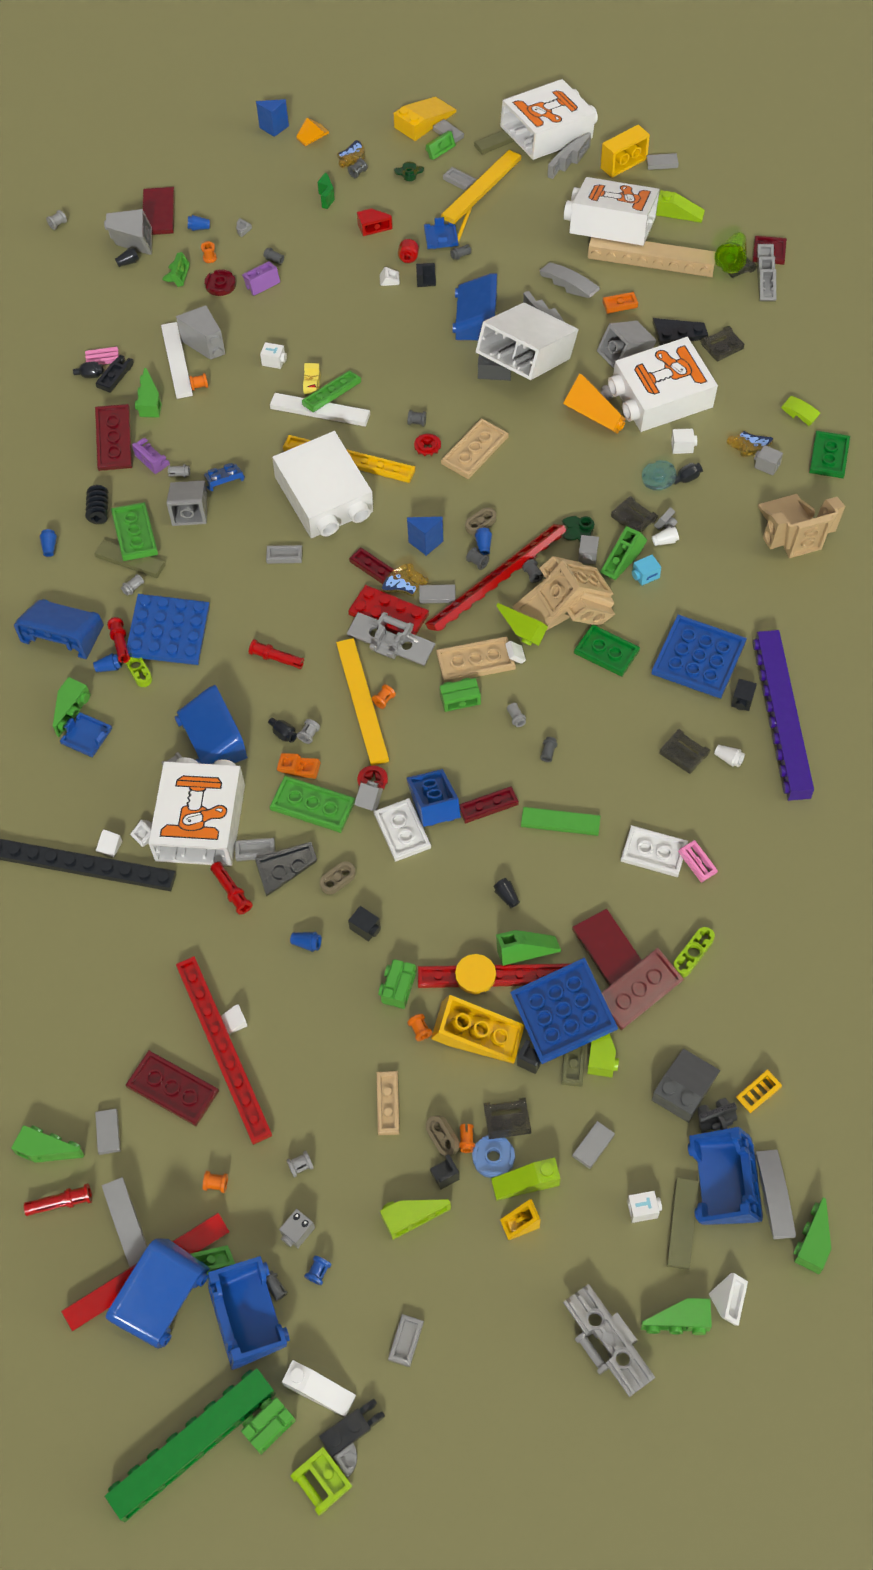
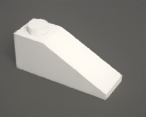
M292 1360L282 1380L284 1387L343 1417L347 1416L356 1397L352 1392Z

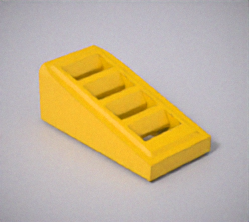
M767 1069L739 1093L736 1098L749 1113H752L780 1090L782 1085ZM765 1079L773 1086L772 1089L763 1082ZM760 1084L766 1090L767 1093L764 1095L758 1089L757 1085ZM752 1089L761 1097L759 1100L750 1092ZM746 1094L754 1102L752 1106L744 1098Z

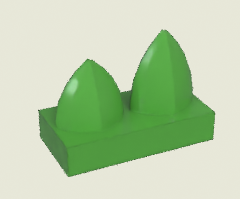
M447 131L426 144L425 150L428 152L430 159L434 160L456 146L452 131Z
M182 252L176 254L175 260L168 266L171 272L162 278L166 282H175L177 287L184 285L190 266L189 261Z

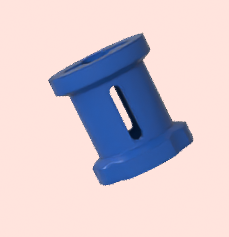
M314 1255V1262L304 1277L322 1286V1279L332 1264Z

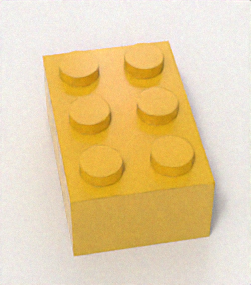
M636 125L603 142L600 168L613 178L645 161L646 155H648L650 134L640 125Z

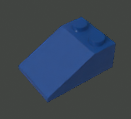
M443 769L406 778L423 827L461 818L459 799Z

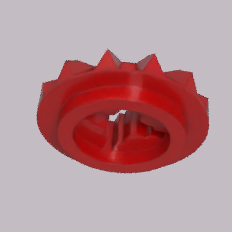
M422 434L416 438L414 448L417 450L418 455L423 454L424 457L426 455L432 457L433 453L438 454V450L441 449V441L436 435Z
M367 766L358 774V785L367 783L375 775L376 781L374 782L379 783L378 787L384 790L385 785L388 784L387 773L379 766Z

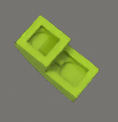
M790 396L781 406L792 418L798 416L808 426L820 414L813 406L794 396Z

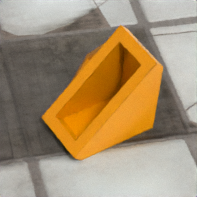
M306 118L296 138L304 146H307L329 134V131L320 123Z

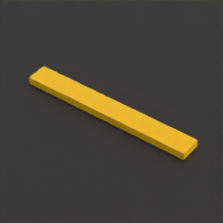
M508 150L441 214V218L444 217L445 221L455 224L521 160V155Z
M288 435L283 445V451L290 450L311 440ZM347 450L360 471L407 483L411 482L415 473V466Z
M354 638L336 642L370 765L374 766L389 762Z

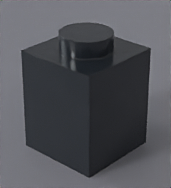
M739 679L731 707L749 711L757 683Z
M362 906L348 920L349 929L368 942L372 937H376L381 930L380 918Z

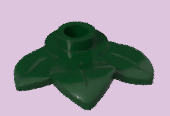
M405 162L403 167L394 169L395 174L404 177L405 181L415 180L417 174L424 171L423 166L416 167L414 162Z
M570 516L563 519L562 523L568 527L563 538L570 541L576 539L581 541V535L591 536V531H593L595 525L594 521L588 516L581 518Z

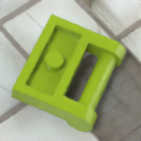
M324 1447L290 1475L294 1482H298L316 1507L315 1512L318 1516L327 1511L332 1504L353 1487ZM309 1470L328 1494L324 1501L305 1477V1473Z

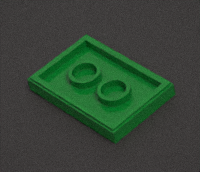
M816 431L809 473L844 479L850 436Z
M591 625L575 648L574 654L622 677L639 653L640 647L595 625Z

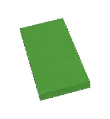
M145 502L111 508L123 561L158 555Z
M284 776L270 805V810L341 833L355 804V798Z

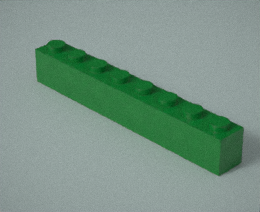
M257 1368L254 1371L252 1369L247 1371L241 1377L242 1381L236 1386H229L222 1393L223 1397L217 1402L215 1400L210 1402L204 1408L205 1412L198 1418L196 1416L191 1418L185 1424L186 1428L179 1434L175 1432L166 1440L167 1444L160 1450L156 1448L146 1457L148 1460L141 1466L137 1464L127 1473L128 1477L122 1482L117 1481L108 1488L109 1493L104 1497L121 1521L126 1522L249 1416L255 1413L268 1398L276 1395Z

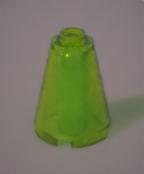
M734 233L716 250L714 259L716 265L720 266L722 271L736 273L745 266L747 261V240L743 233Z

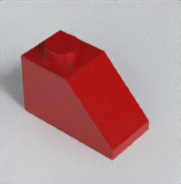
M372 208L357 212V222L363 236L392 229V216L390 214Z

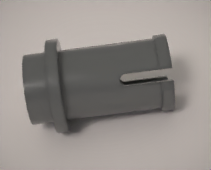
M469 244L459 248L454 247L450 251L452 259L459 260L460 257L471 254Z
M272 248L265 249L263 255L266 260H272L280 265L283 263L284 255L273 251Z
M546 737L543 740L544 747L540 759L544 762H551L554 749L558 744L555 738Z
M271 1270L269 1271L270 1275L266 1276V1284L274 1300L278 1301L285 1297L288 1292L278 1280V1274Z

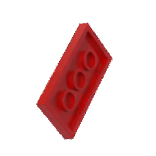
M368 585L364 586L348 610L350 616L356 617L359 612L379 620L383 612H386L388 616L406 623H413L414 626L411 633L414 635L418 633L429 615V610ZM385 622L384 627L387 631L396 635L398 632H404L403 629Z

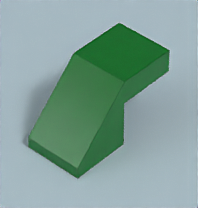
M324 173L317 183L318 192L321 195L322 208L328 209L335 200L334 188L328 174Z

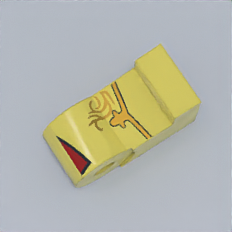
M304 363L303 391L304 394H312L319 390L320 366L319 363Z

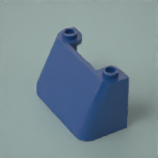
M497 273L481 276L459 284L458 288H455V298L458 299L456 323H453V333H456V340H479L483 321L495 316Z
M45 599L37 600L14 624V628L22 643L30 644L31 640L36 641L38 637L65 644L68 650H77L79 652L78 657L83 659L88 658L104 626L100 615L96 612H88L52 603Z
M216 685L204 690L176 712V723L178 727L182 726L185 729L198 757L196 761L199 764H214L217 760H229L237 763L247 758L241 734Z
M740 1127L689 1136L688 1152L690 1156H693L698 1161L702 1202L698 1203L697 1208H695L697 1221L702 1225L762 1222L763 1213L755 1150L750 1135Z
M154 1239L144 1251L110 1306L106 1319L157 1349L165 1347L172 1337L170 1334L171 1329L169 1328L170 1324L191 1290L198 1286L202 1287L207 1281V1273L210 1268L171 1240Z
M261 1256L208 1272V1289L232 1370L287 1347V1341H290L287 1328H282L281 1324L278 1323L266 1284V1276L270 1275L266 1262H262Z

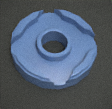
M496 1134L486 1135L475 1144L472 1152L473 1164L476 1170L483 1176L488 1178L497 1177L509 1172L513 1168L515 1161L514 1148L503 1136ZM495 1151L499 1153V1159L497 1161L489 1160L487 1157L489 1152Z

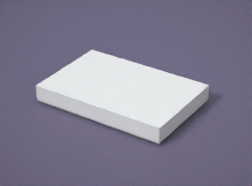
M410 798L374 811V816L395 862L431 849V844Z
M631 825L621 862L678 877L683 858L678 851L687 845L688 841Z

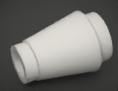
M668 527L652 536L654 546L673 544L679 540L676 527Z
M718 745L714 753L732 767H739L745 756L741 749Z

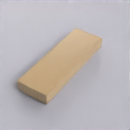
M398 1071L377 1072L378 1135H399Z

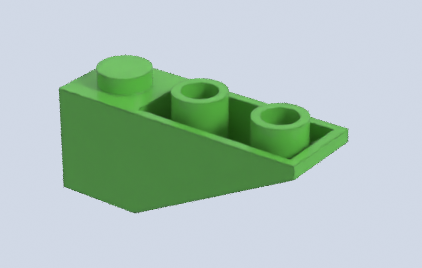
M144 368L143 375L140 376L141 386L138 387V400L135 401V409L138 410L140 417H160L162 406L160 396L147 368Z
M70 677L63 683L57 694L53 728L58 737L66 731L64 726L67 721L78 715L79 710L89 701L91 696L87 685Z
M519 930L496 934L497 953L503 966L561 952L556 937L552 935Z
M23 1125L11 1147L16 1155L35 1163L83 1158L85 1155L80 1149L81 1146L73 1141L68 1143L61 1141L62 1138L53 1133H50V1135L44 1134L42 1129L33 1125L31 1128Z
M824 1197L820 1203L815 1202L810 1213L814 1217L811 1223L806 1222L802 1231L805 1238L803 1242L798 1241L793 1254L797 1255L795 1263L817 1274H820L831 1252L827 1202Z
M687 1298L642 1321L641 1330H646V1333L658 1334L660 1330H667L670 1334H683V1331H692L694 1335H705L712 1327L710 1299Z

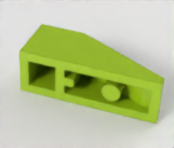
M660 191L656 211L657 216L702 223L705 213L703 208L676 192Z
M497 603V608L517 636L522 638L521 642L529 646L532 643L539 646L548 626L541 621Z
M610 1033L591 1042L587 1074L612 1078L613 1072L618 1071L619 1058H615L616 1049Z
M554 1157L525 1165L491 1178L497 1201L560 1186L561 1178Z
M449 1199L402 1200L396 1203L392 1201L382 1207L383 1209L380 1210V1214L390 1236L394 1240L451 1210V1203Z

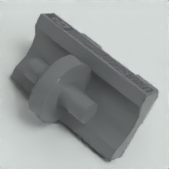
M726 1098L719 1099L716 1102V1109L710 1110L708 1105H702L697 1108L701 1132L710 1129L713 1131L728 1129L727 1126L732 1125L737 1120V1106L735 1102L729 1103Z

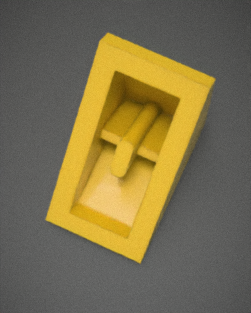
M529 1199L500 1219L508 1240H512L539 1229L541 1219L532 1199Z

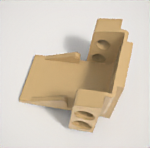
M798 494L758 504V508L768 522L763 539L770 550L783 546L789 558L822 550L827 534L836 532L845 505L838 497L826 499L817 518H813L815 514L814 508L801 500Z
M555 556L551 557L539 568L546 579L512 606L514 610L547 625V630L570 617L572 621L600 626L615 615L611 608L614 605V601L611 598L614 593L597 568L583 565L582 562Z

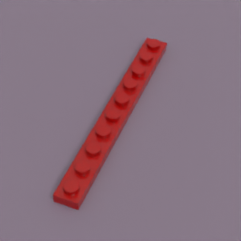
M553 524L427 621L425 623L427 628L434 631L444 629L448 622L457 619L461 612L470 609L472 604L484 598L488 591L497 588L501 581L510 578L511 574L521 569L525 562L534 559L537 553L547 549L553 541L560 539L561 535L566 532L564 525Z
M195 956L177 963L176 967L252 1144L254 1145L271 1137L270 1128Z

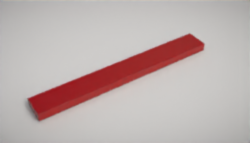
M570 964L494 965L496 979L492 987L524 986ZM418 966V988L459 987L455 976L457 966Z
M216 1213L172 1242L189 1254L199 1252L229 1233V1230L220 1214ZM136 1264L61 1310L72 1331L110 1308Z

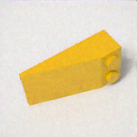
M436 96L404 105L393 113L394 128L412 140L417 141L431 131L435 124L443 119L446 120L456 113V109Z
M449 995L441 1003L431 1039L453 1048L514 1064L525 1025Z

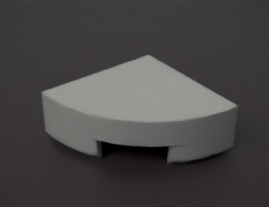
M241 218L238 219L236 226L238 235L243 237L252 229V225Z
M353 1442L334 1456V1459L347 1478L353 1473L357 1464V1451Z

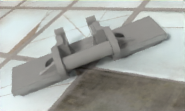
M358 612L347 632V635L369 643V648L374 652L394 660L398 655L425 666L436 645L434 642L412 634L413 623H406L388 616L386 612L381 614L379 620ZM385 622L403 629L404 632H398L395 635L386 631L384 627ZM373 629H378L374 637L370 635ZM405 642L412 643V647L408 650L403 649L402 645Z
M589 1284L563 1302L583 1331L575 1338V1341L580 1343L598 1368L597 1372L599 1375L610 1369L629 1397L655 1379V1376L633 1346L638 1341L618 1312L611 1316ZM591 1314H598L601 1317L602 1322L599 1326H592L589 1323L588 1318ZM591 1334L596 1339L599 1338L607 1349L610 1359L606 1363L587 1338ZM622 1353L627 1354L629 1357V1363L625 1366L619 1365L616 1361V1357Z

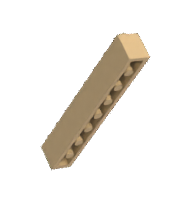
M591 237L588 248V259L713 277L717 252L648 241H645L644 246L595 237Z

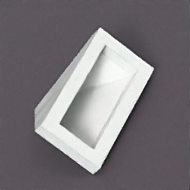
M730 1273L709 1293V1296L720 1316L733 1325L739 1326L748 1281L735 1273Z

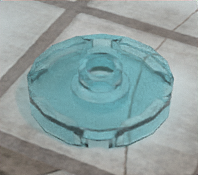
M662 460L648 464L642 472L643 483L651 490L666 489L675 482L677 477L674 465Z

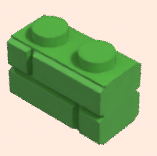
M464 678L454 683L445 682L439 686L444 712L481 704V694L476 678Z
M394 959L391 966L387 965L384 975L387 978L385 984L381 983L378 992L383 1004L405 1009L417 973L415 964L404 963Z
M277 1397L273 1400L268 1398L260 1406L261 1411L255 1417L253 1415L249 1416L242 1424L244 1428L241 1432L260 1455L296 1421Z

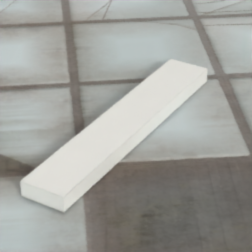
M177 322L163 324L161 328L176 398L193 396Z
M279 393L274 394L270 403V409L365 427L370 416V410L328 403L317 411L312 412L302 405L304 398Z

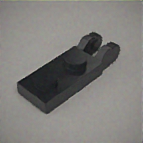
M119 355L97 380L96 387L111 393L124 375L131 369L134 360L128 358L125 361V356Z
M375 1399L370 1400L360 1409L357 1408L319 1436L332 1458L349 1444L354 1443L368 1433L371 1427L385 1417L382 1411L375 1414L368 1422L364 1419L363 1415L377 1405Z

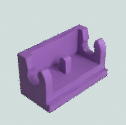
M269 261L242 274L248 290L250 289L253 296L280 283L277 267Z
M146 438L133 443L132 447L135 456L154 474L170 465L169 461L166 460V456L160 455L150 443L142 446L148 441Z

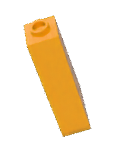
M579 373L563 404L618 434L624 428L626 418L586 377Z

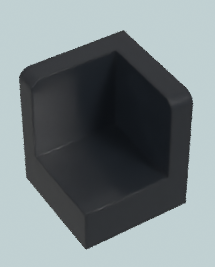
M435 263L416 264L417 287L436 286Z
M526 1040L517 1056V1066L536 1074L541 1062L536 1050L530 1047V1041Z
M449 1154L445 1156V1161L430 1169L440 1190L460 1180L459 1171Z

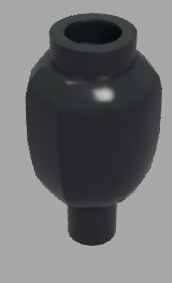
M86 362L81 364L79 368L73 369L74 375H81L84 378H98L100 374L104 373L103 365L97 362Z
M689 463L678 471V475L672 478L673 484L676 485L679 482L688 483L695 480L703 472L700 463Z
M269 719L268 723L272 726L273 733L284 742L289 741L290 743L296 740L297 733H295V728L284 720Z

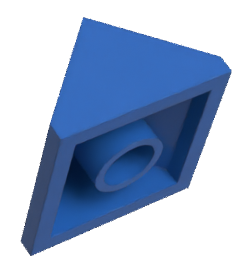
M286 99L256 101L260 129L275 137L289 127Z
M443 516L407 517L409 543L427 556L443 542Z

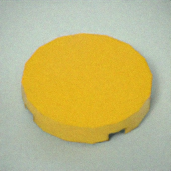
M468 955L457 964L455 971L456 981L459 987L467 993L476 995L484 991L486 992L495 983V966L484 955Z

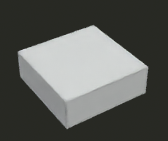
M512 641L506 643L509 659L520 664L526 661L521 645Z

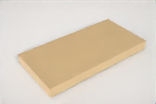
M481 418L443 457L441 464L469 479L509 437V433Z
M507 636L436 650L443 682H453L464 678H474L515 670V662L509 659L506 649V643L509 642Z

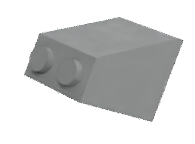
M143 209L106 214L104 226L116 245L130 249L134 248L135 251L145 254H152V226Z
M206 305L176 316L183 343L210 360L225 355L221 330Z
M638 321L609 323L597 352L614 368L616 360L652 349L657 340Z
M205 480L170 483L167 507L172 526L207 524V488Z

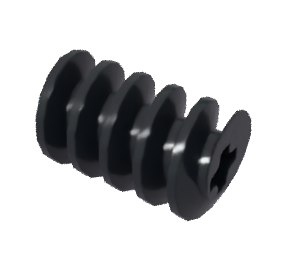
M102 485L90 486L86 492L85 517L93 524H104L108 519V489Z

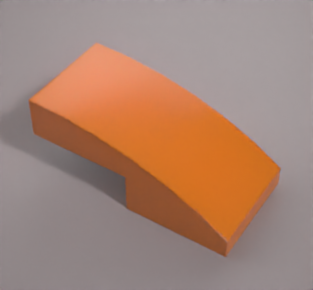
M281 753L277 771L293 776L316 779L321 762L315 758H301L299 754Z

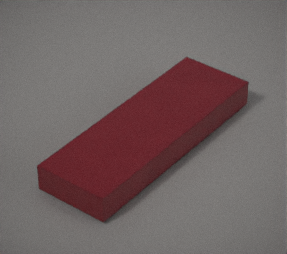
M361 547L349 558L352 564L382 584L390 576H393L395 580L401 578L399 572Z
M512 786L459 804L460 814L466 824L517 806L519 801Z

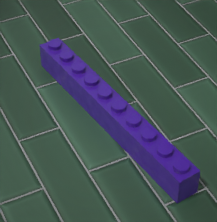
M780 631L757 632L756 639H753V649L757 650L756 663L760 665L761 669L759 671V678L764 684L762 687L763 696L767 698L766 711L770 712L769 726L774 731L772 740L773 744L777 746L776 759L777 761L780 760L779 774L784 779L783 792L787 794L788 801L811 799L814 786Z

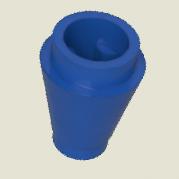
M195 215L188 216V229H192V231L210 229V219Z
M479 528L475 534L478 550L481 554L488 555L490 554L492 533L488 528Z
M46 529L41 531L39 538L43 555L51 557L54 555L57 535L55 531Z
M114 653L93 662L96 672L118 671L119 668H122V662H119L118 655Z
M293 932L291 934L290 943L311 952L314 950L318 951L321 947L322 937L317 932Z

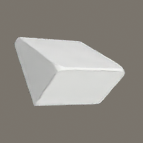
M384 267L380 273V285H399V272Z
M140 820L130 834L142 847L149 843L152 823L147 820Z
M103 829L96 851L114 858L123 842L120 835Z
M239 1004L221 1015L228 1034L247 1027Z

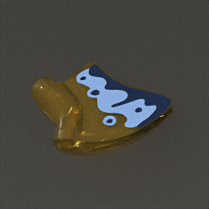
M355 140L347 149L337 153L340 159L339 166L344 168L345 166L353 165L358 158L364 160L365 151L360 141Z
M742 431L735 437L729 436L727 439V444L737 449L743 457L755 455L758 450L761 451L764 445L769 447L773 443L772 437L757 436Z
M412 563L404 564L387 576L382 584L381 591L401 592L414 597L419 585H427L428 578L415 571Z

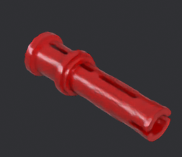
M114 617L107 622L110 638L115 643L119 662L121 663L123 660V663H127L130 660L125 641L126 631L123 628L124 623L121 618Z
M253 639L249 646V655L255 654L263 657L264 660L272 659L298 669L303 667L304 658L274 649L270 644L265 645Z
M221 862L212 864L210 870L227 892V899L234 904L236 912L239 915L247 913L253 904L250 900L246 899L243 889L236 886Z
M87 1183L84 1184V1187L72 1190L68 1188L64 1190V1193L24 1202L25 1215L30 1216L65 1206L73 1208L74 1205L84 1202L92 1203L91 1188Z

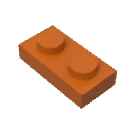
M634 292L603 297V305L607 314L638 308V301Z

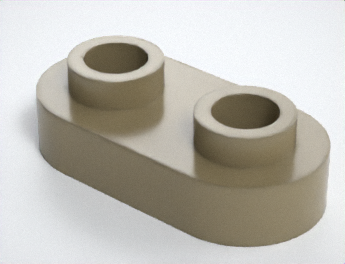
M484 508L468 518L465 523L467 533L475 535L477 529L488 528L496 522V512L491 508Z
M342 862L323 875L320 879L321 890L325 894H334L350 883L356 875L353 864ZM343 873H349V875L343 876Z
M440 1115L430 1117L426 1123V1130L438 1151L444 1156L456 1154L459 1150V1140L447 1120Z

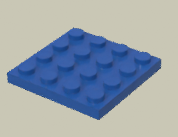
M138 594L127 642L129 656L132 658L199 665L209 612V602Z
M677 615L651 674L721 699L747 638Z
M585 958L510 992L542 1064L618 1030L617 1024Z

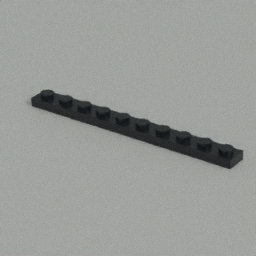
M0 839V860L165 891L172 890L177 875L174 870Z

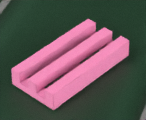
M118 347L85 351L86 362H97L102 365L111 364L119 356Z
M695 840L679 849V854L701 883L718 872ZM691 847L694 849V851L697 853L698 856L695 855V853L692 851ZM702 861H703V863L706 865V867L709 869L710 872H708L707 869L704 867V865L702 864Z

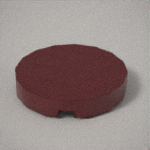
M223 269L215 270L214 273H209L206 276L205 288L211 295L224 296L234 291L236 278L230 271Z

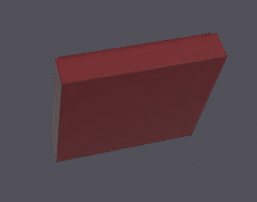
M755 236L752 262H757L758 244H774L775 264L784 265L787 238Z

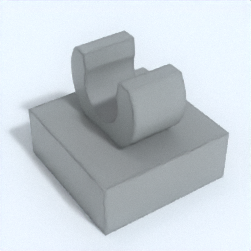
M670 507L654 526L658 530L663 525L665 528L674 527L678 523L676 519L672 518L675 511Z

